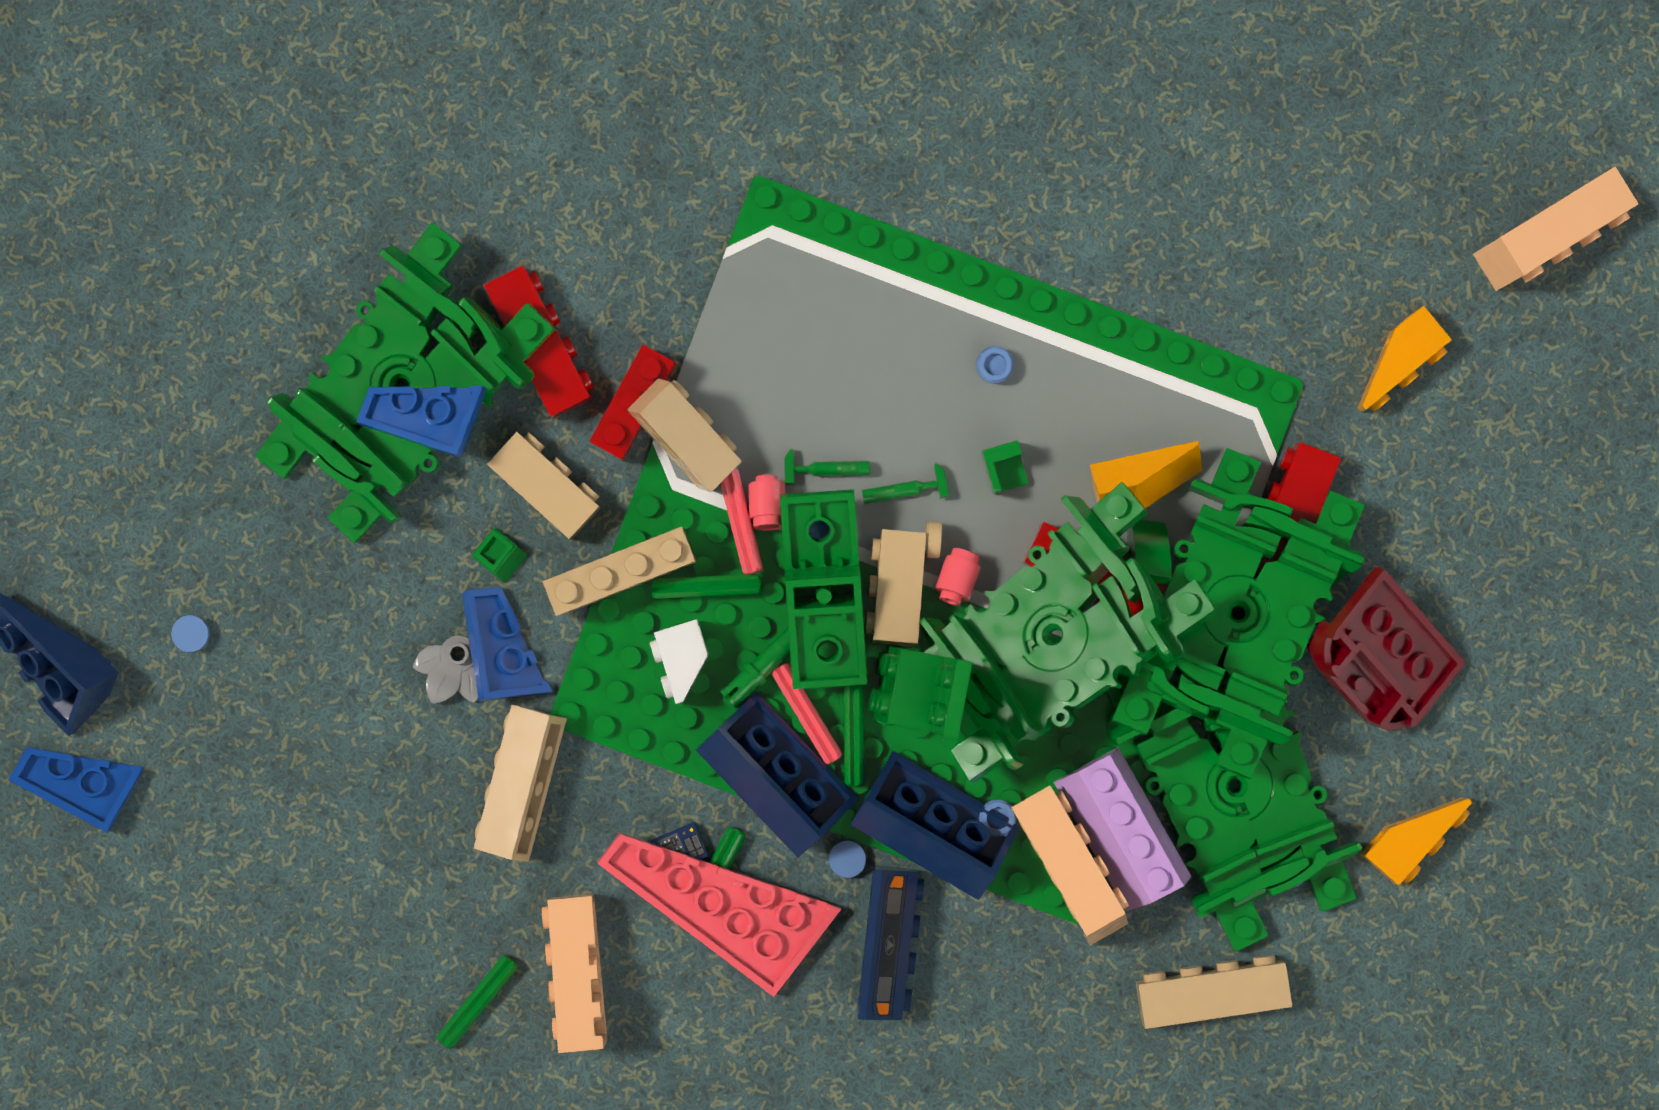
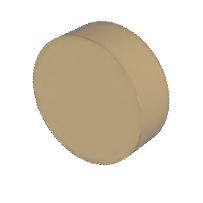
M928 521L925 527L926 558L939 559L942 522Z

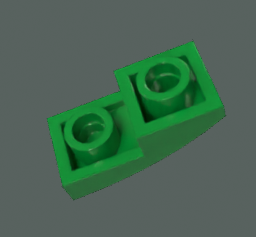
M1140 519L1127 530V546L1130 548L1127 553L1131 554V558L1145 566L1155 583L1168 584L1172 578L1170 543L1166 525L1162 522Z

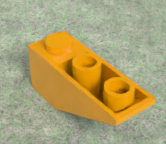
M1425 306L1418 308L1389 332L1357 407L1360 412L1369 407L1375 412L1391 399L1387 392L1398 384L1403 389L1419 376L1416 369L1425 361L1431 366L1448 352L1444 346L1452 339Z
M1199 441L1090 464L1093 491L1097 503L1123 482L1130 488L1142 505L1147 508L1202 471Z
M1461 797L1384 826L1360 854L1393 884L1399 886L1402 881L1407 884L1420 871L1421 867L1418 863L1427 853L1430 856L1434 855L1445 843V839L1442 836L1451 826L1457 828L1466 820L1470 814L1467 808L1471 805L1472 801Z

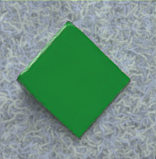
M494 527L471 556L494 576L506 583L528 554Z

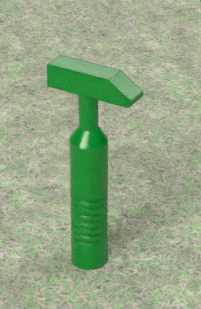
M790 449L784 458L785 485H794V473H810L813 476L870 475L869 461L813 462L808 466H794L793 449Z
M935 463V481L922 483L914 480L884 487L862 490L864 504L919 495L923 490L937 487L940 499L949 497L945 471Z

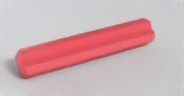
M735 468L720 485L742 571L747 575L757 574L763 571V564L752 521L749 519V509L738 469Z
M786 663L776 668L772 672V676L826 764H830L842 756V752L804 689H793L790 665Z

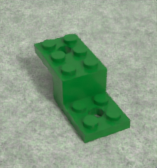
M854 489L780 494L793 689L867 684ZM815 521H824L830 526V532L825 538H814L809 533L810 525ZM831 640L837 644L839 649L833 657L825 658L819 655L817 646L822 641Z
M886 646L885 653H879L875 673L881 675L878 690L872 689L869 699L868 710L873 711L872 719L958 738L972 662Z

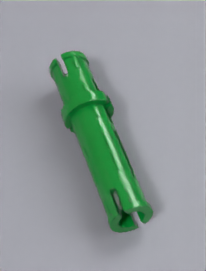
M789 627L751 663L747 661L742 666L744 670L720 691L735 708L759 685L763 687L767 683L765 679L790 656Z

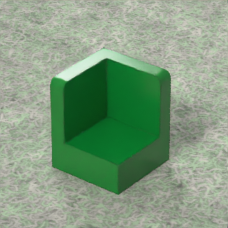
M1018 440L981 451L993 494L1024 486L1028 483Z

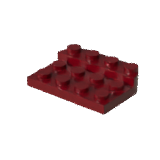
M1375 567L1331 623L1320 622L1315 634L1309 639L1307 644L1308 652L1313 656L1314 663L1319 672L1366 723L1387 731L1399 730L1406 726L1410 728L1415 727L1466 664L1387 571L1379 567Z

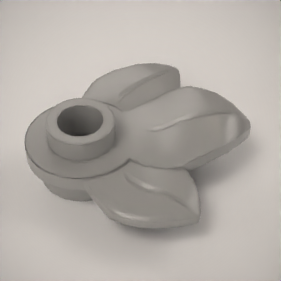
M461 635L452 636L442 645L428 646L418 654L413 668L418 672L428 674L426 691L431 703L436 704L445 701L457 691L472 703L478 699L468 637ZM458 646L465 651V656L461 661L454 660L451 654L452 650Z

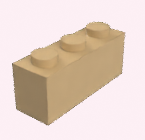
M657 379L627 410L699 489L712 492L742 462L734 453L737 447L723 433L718 435L710 426L713 423L711 417L700 407L694 409L686 400L689 397L688 392L677 381L669 382Z
M516 432L487 465L568 539L572 540L601 508L595 502L600 496L584 482L579 487L568 478L572 471L557 457L550 462L541 453L545 446L528 432L523 437L520 433Z
M882 529L880 539L873 538L871 561H878L877 576L870 575L868 597L875 598L874 612H867L865 634H872L871 644L915 648L918 644L926 533Z

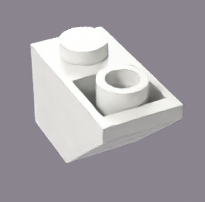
M697 619L654 632L656 640L650 642L655 662L663 661L667 676L661 677L667 699L674 697L676 704L686 699L709 655Z

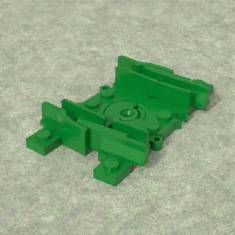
M431 222L408 254H405L396 246L382 248L378 254L406 276L402 281L404 284L389 273L380 286L374 288V291L377 293V306L369 301H362L357 305L356 313L359 318L365 319V322L354 324L331 355L321 357L329 365L328 375L321 378L315 372H310L309 385L306 388H299L294 399L287 394L280 393L270 396L266 401L270 405L271 412L280 418L281 422L256 453L255 457L282 479H287L307 452L314 457L312 461L348 491H352L327 517L352 543H357L382 516L390 524L398 523L403 518L378 492L381 487L394 497L401 491L407 490L419 477V466L421 470L428 473L435 472L440 467L438 456L431 454L434 449L362 426L360 429L356 426L360 425L356 421L369 387H396L397 381L401 378L406 379L409 387L437 388V386L466 388L483 385L487 390L482 402L487 407H493V396L507 381L516 389H523L533 380L534 372L524 361L528 360L556 330L530 303H526L513 319L502 328L472 298L463 297L460 301H457L448 296L454 284L442 276V274L464 245L434 222ZM365 307L369 308L367 315L364 313ZM438 311L449 317L437 329L434 328L430 332L429 325ZM457 325L461 327L468 338H474L480 328L487 343L478 353L473 350L470 342ZM433 335L440 343L425 357L422 354L432 340ZM429 459L432 460L433 463L431 467H428L427 461Z
M1121 482L1091 509L1080 497L1067 495L1062 497V502L1081 524V527L1077 530L1080 535L1077 534L1069 522L1065 523L1056 532L1051 530L1047 533L1053 540L1050 552L1042 546L1032 547L1028 557L1035 565L1033 567L1023 566L996 591H985L984 594L990 600L987 610L979 612L977 607L970 604L968 606V614L963 619L953 614L949 618L951 622L948 625L937 618L923 617L919 621L924 628L925 637L932 645L923 653L972 662L964 710L980 730L951 749L969 781L976 782L1003 762L1012 770H1016L1024 765L1006 737L1007 733L1011 731L1018 742L1025 739L1036 740L1050 730L1052 722L1058 727L1069 728L1074 722V716L1068 711L1069 708L1080 709L1111 687L1120 689L1122 685L1118 682L1117 675L1122 668L1128 667L1131 674L1139 676L1141 666L1158 654L1167 663L1175 662L1185 654V648L1178 637L1180 635L1184 637L1219 612L1198 580H1192L1165 599L1144 565L1133 558L1127 561L1122 559L1130 548L1120 536L1148 513L1125 483ZM1108 571L1116 577L1111 576L1100 585L1098 584ZM1097 595L1100 599V602L1095 604L1087 611L1083 612V610L1096 598ZM1142 597L1144 608L1133 616L1127 598L1136 604ZM1055 630H1060L1062 633L1061 640L1057 643H1052L1050 640L1051 633ZM1065 715V719L1061 722V717Z
M1226 647L1223 649L1224 655L1226 654ZM1226 672L1220 682L1218 690L1216 691L1221 694L1224 693L1225 689L1224 687L1220 686L1226 685L1228 680V675L1226 674ZM1290 673V678L1293 679L1296 673ZM1125 675L1118 678V682L1122 685L1120 689L1111 687L1106 690L1115 709H1117L1130 678ZM1287 698L1279 716L1261 709L1259 717L1284 727V721L1288 717L1294 716L1295 713L1286 709L1285 704L1289 702ZM1160 702L1148 731L1151 738L1138 744V751L1136 753L1144 769L1152 771L1155 775L1145 779L1143 784L1144 790L1151 795H1158L1163 791L1160 802L1177 835L1174 845L1180 847L1183 844L1189 843L1193 847L1194 853L1192 858L1183 863L1193 868L1203 888V891L1191 898V905L1196 915L1205 917L1215 912L1232 950L1237 952L1269 936L1253 905V902L1267 894L1271 896L1277 895L1308 880L1321 912L1357 899L1343 861L1356 856L1363 848L1360 842L1353 841L1326 852L1324 849H1321V845L1334 841L1337 837L1333 829L1335 826L1333 821L1327 819L1325 812L1317 809L1315 804H1321L1327 799V791L1318 785L1308 787L1312 777L1299 745L1302 732L1296 731L1293 733L1289 741L1284 745H1278L1267 740L1252 779L1249 780L1216 766L1220 753L1217 754L1208 739L1200 738L1195 733L1187 720L1188 717L1192 716L1191 714ZM1209 710L1204 720L1199 719L1203 730L1214 731L1222 750L1229 730L1215 725L1218 712ZM1122 725L1113 728L1110 732L1113 743L1117 745L1141 734ZM1232 779H1238L1241 782V789L1236 793H1232L1228 788V784ZM1155 781L1157 787L1152 790L1150 784ZM1318 790L1319 797L1315 799L1314 792Z

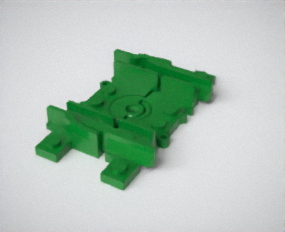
M1226 448L1212 483L1195 479L1189 488L1191 492L1222 504V508L1219 511L1203 504L1190 533L1193 545L1188 540L1177 542L1174 547V555L1180 560H1186V562L1176 566L1164 595L1165 599H1167L1196 579L1200 582L1219 612L1184 637L1181 635L1178 637L1185 648V654L1175 662L1167 663L1158 654L1141 666L1139 676L1131 674L1128 667L1122 668L1118 672L1130 678L1112 721L1147 735L1160 702L1203 720L1208 715L1209 710L1218 712L1214 724L1229 730L1216 766L1251 780L1267 740L1278 745H1284L1293 734V731L1259 717L1262 709L1279 716L1288 696L1284 682L1289 686H1297L1303 680L1304 674L1302 669L1291 665L1302 658L1315 625L1325 620L1324 616H1320L1314 611L1315 601L1325 600L1331 603L1333 597L1330 588L1337 578L1338 571L1342 570L1346 573L1354 574L1362 566L1365 558H1363L1360 552L1349 548L1348 545L1365 505L1330 491L1316 524L1302 518L1297 523L1289 518L1293 508L1248 493L1261 461ZM1242 508L1253 509L1243 526H1235ZM1280 539L1288 540L1278 560L1265 563L1257 579H1254L1253 577L1261 558L1265 557L1271 560ZM1182 546L1186 547L1187 553H1182L1179 548ZM1237 606L1243 608L1245 617L1241 620H1235L1231 616L1232 608ZM1224 647H1226L1227 650L1221 668L1217 664ZM1177 669L1202 686L1196 685L1182 674L1179 678L1177 689L1169 682L1174 670ZM1226 672L1228 680L1224 693L1221 694L1216 691ZM1290 673H1296L1297 679H1291Z

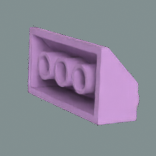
M1119 747L1054 781L1058 791H1062L1072 808L1070 812L1076 823H1081L1091 840L1089 846L1094 855H1100L1110 874L1107 878L1113 889L1118 887L1129 905V907L1125 908L1126 911L1153 903L1185 886L1191 875Z

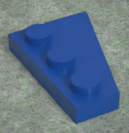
M483 385L466 388H452L451 386H437V388L369 387L356 422L362 426L461 458L487 388Z
M502 588L474 589L463 592L462 598L479 702L539 696L553 692L548 681L543 680L535 664L538 661L533 651L528 649L519 631L521 626Z
M27 747L8 780L100 830L109 833L139 780L144 767Z

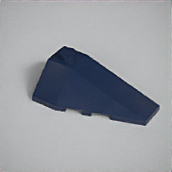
M0 593V646L4 652L10 653L15 651L22 669L18 673L24 682L33 678L44 697L38 700L44 712L68 736L74 734L110 696L119 672L93 646Z

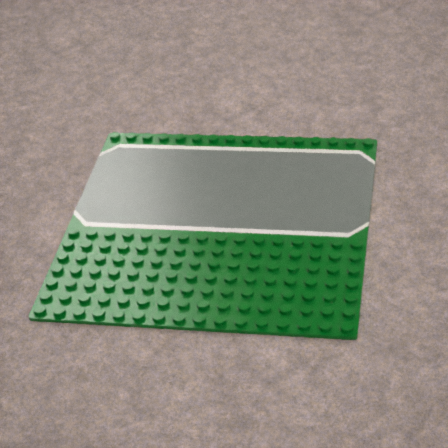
M754 177L676 381L688 392L689 397L686 400L694 409L700 407L711 417L713 423L710 426L718 435L723 433L736 445L737 449L734 453L742 461L736 469H738L748 509V484L756 481V476L776 475L778 481L785 483L784 458L790 449L794 450V466H808L813 462L869 461L870 475L813 476L810 473H794V485H785L786 494L854 489L867 670V684L864 685L865 783L863 786H847L856 795L858 800L828 831L913 862L850 825L892 751L902 755L983 804L990 800L1000 799L1013 807L1048 786H1051L1055 794H1057L1059 791L1054 781L1119 747L1148 799L1150 794L1144 790L1143 784L1146 778L1155 775L1152 771L1144 769L1136 752L1138 751L1137 745L1150 739L1151 736L1148 732L1147 735L1139 734L1118 745L1113 743L1110 732L1120 724L1112 721L1116 709L1107 691L1080 709L1069 708L1068 711L1074 716V722L1069 728L1058 727L1052 722L1050 730L1036 740L1025 739L1018 742L1011 731L1007 733L1006 737L1024 765L1016 770H1012L1003 762L976 782L969 781L951 751L955 746L980 730V728L975 726L965 710H963L958 738L872 719L873 711L868 710L869 699L872 689L878 690L881 676L875 673L879 653H885L886 646H889L871 644L872 634H865L867 612H874L875 598L868 597L870 575L877 576L878 561H871L873 538L880 539L882 529L925 533L928 521L942 522L940 557L938 559L926 558L925 556L920 620L923 617L937 618L948 625L951 622L949 618L953 614L963 619L968 614V606L970 604L977 607L979 612L987 610L990 600L984 592L996 591L1023 566L1029 567L1022 562L1042 522H1046L1059 529L1069 522L1077 534L1080 535L1077 530L1081 527V524L1062 502L1061 498L1065 495L1080 497L1090 509L1097 504L1093 491L1090 464L1199 441L1202 471L1146 508L1148 513L1141 518L1142 520L1165 523L1170 543L1171 572L1173 576L1176 566L1186 562V560H1180L1174 555V547L1180 540H1188L1193 545L1190 533L1203 504L1219 511L1222 508V504L1189 491L1192 481L1201 479L1211 484L1226 448L1261 461L1248 493L1256 497H1262L1302 390V381L1296 377L765 177ZM991 346H999L1006 349L1011 354L1014 363L1011 375L1005 381L998 384L984 381L976 369V362L980 353ZM654 440L611 554L683 527L696 563L655 579L744 574L721 485L719 484L712 492L699 489ZM1018 440L1028 483L1024 486L993 494L981 451ZM935 463L945 471L949 497L940 499L937 487L923 490L919 495L864 504L862 490L884 487L914 480L922 483L935 481ZM1242 508L1235 526H1243L1253 509ZM754 529L763 564V571L757 573L761 577V592L758 594L655 599L652 596V580L592 603L550 714L567 718L564 731L739 797L700 756L696 749L750 697L758 692L823 761L772 676V673L765 679L767 683L763 687L759 685L737 708L720 692L744 670L742 666L747 661L751 663L788 627L782 529L774 531ZM1126 531V532H1125L1123 535H1121L1120 537H1121V538L1123 539V541L1127 544V531ZM1182 546L1179 548L1182 553H1187L1186 547ZM953 548L964 549L980 557L978 565L981 567L970 601L961 602L960 606L943 602L939 599L940 593L935 591L945 557L951 554ZM1126 553L1122 559L1125 561L1129 560L1131 554ZM1096 598L1083 610V612L1087 611L1088 609L1094 606ZM697 619L709 655L686 699L676 704L674 697L667 699L661 677L667 676L663 661L655 662L650 642L656 640L654 632ZM919 622L918 644L915 648L890 647L925 652L932 645L925 637L924 628ZM1055 630L1050 635L1052 643H1057L1062 638L1060 630ZM831 640L822 641L817 646V652L825 658L833 657L839 649L837 644ZM789 656L781 665L787 663L791 667V656ZM1177 669L1174 670L1169 682L1176 689L1181 674L1190 681H1193ZM1118 673L1117 679L1120 678V677H1122V676H1124V675ZM844 686L804 689L842 752V756L839 759L826 765L845 784ZM1065 715L1061 717V722L1065 719ZM1154 782L1150 784L1151 789L1153 788ZM1071 812L1067 813L1073 825H1077ZM1020 825L995 878L986 890L1079 925L1073 918L1060 890L1053 883L1043 865V861L1037 855ZM1087 844L1086 847L1089 850L1092 857L1094 858L1095 855L1091 850L1089 844ZM1107 876L1104 877L1107 883L1109 884L1110 888L1113 890V887L1109 882Z

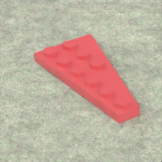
M619 833L597 861L598 865L773 997L842 909L840 906L623 833Z

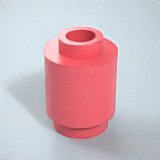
M776 475L756 476V481L748 484L749 519L753 521V528L759 531L782 529L780 494H786L785 483L778 481Z
M953 548L951 554L945 557L935 586V591L940 593V600L955 606H960L961 602L970 601L981 567L978 565L980 561L978 555L964 549Z

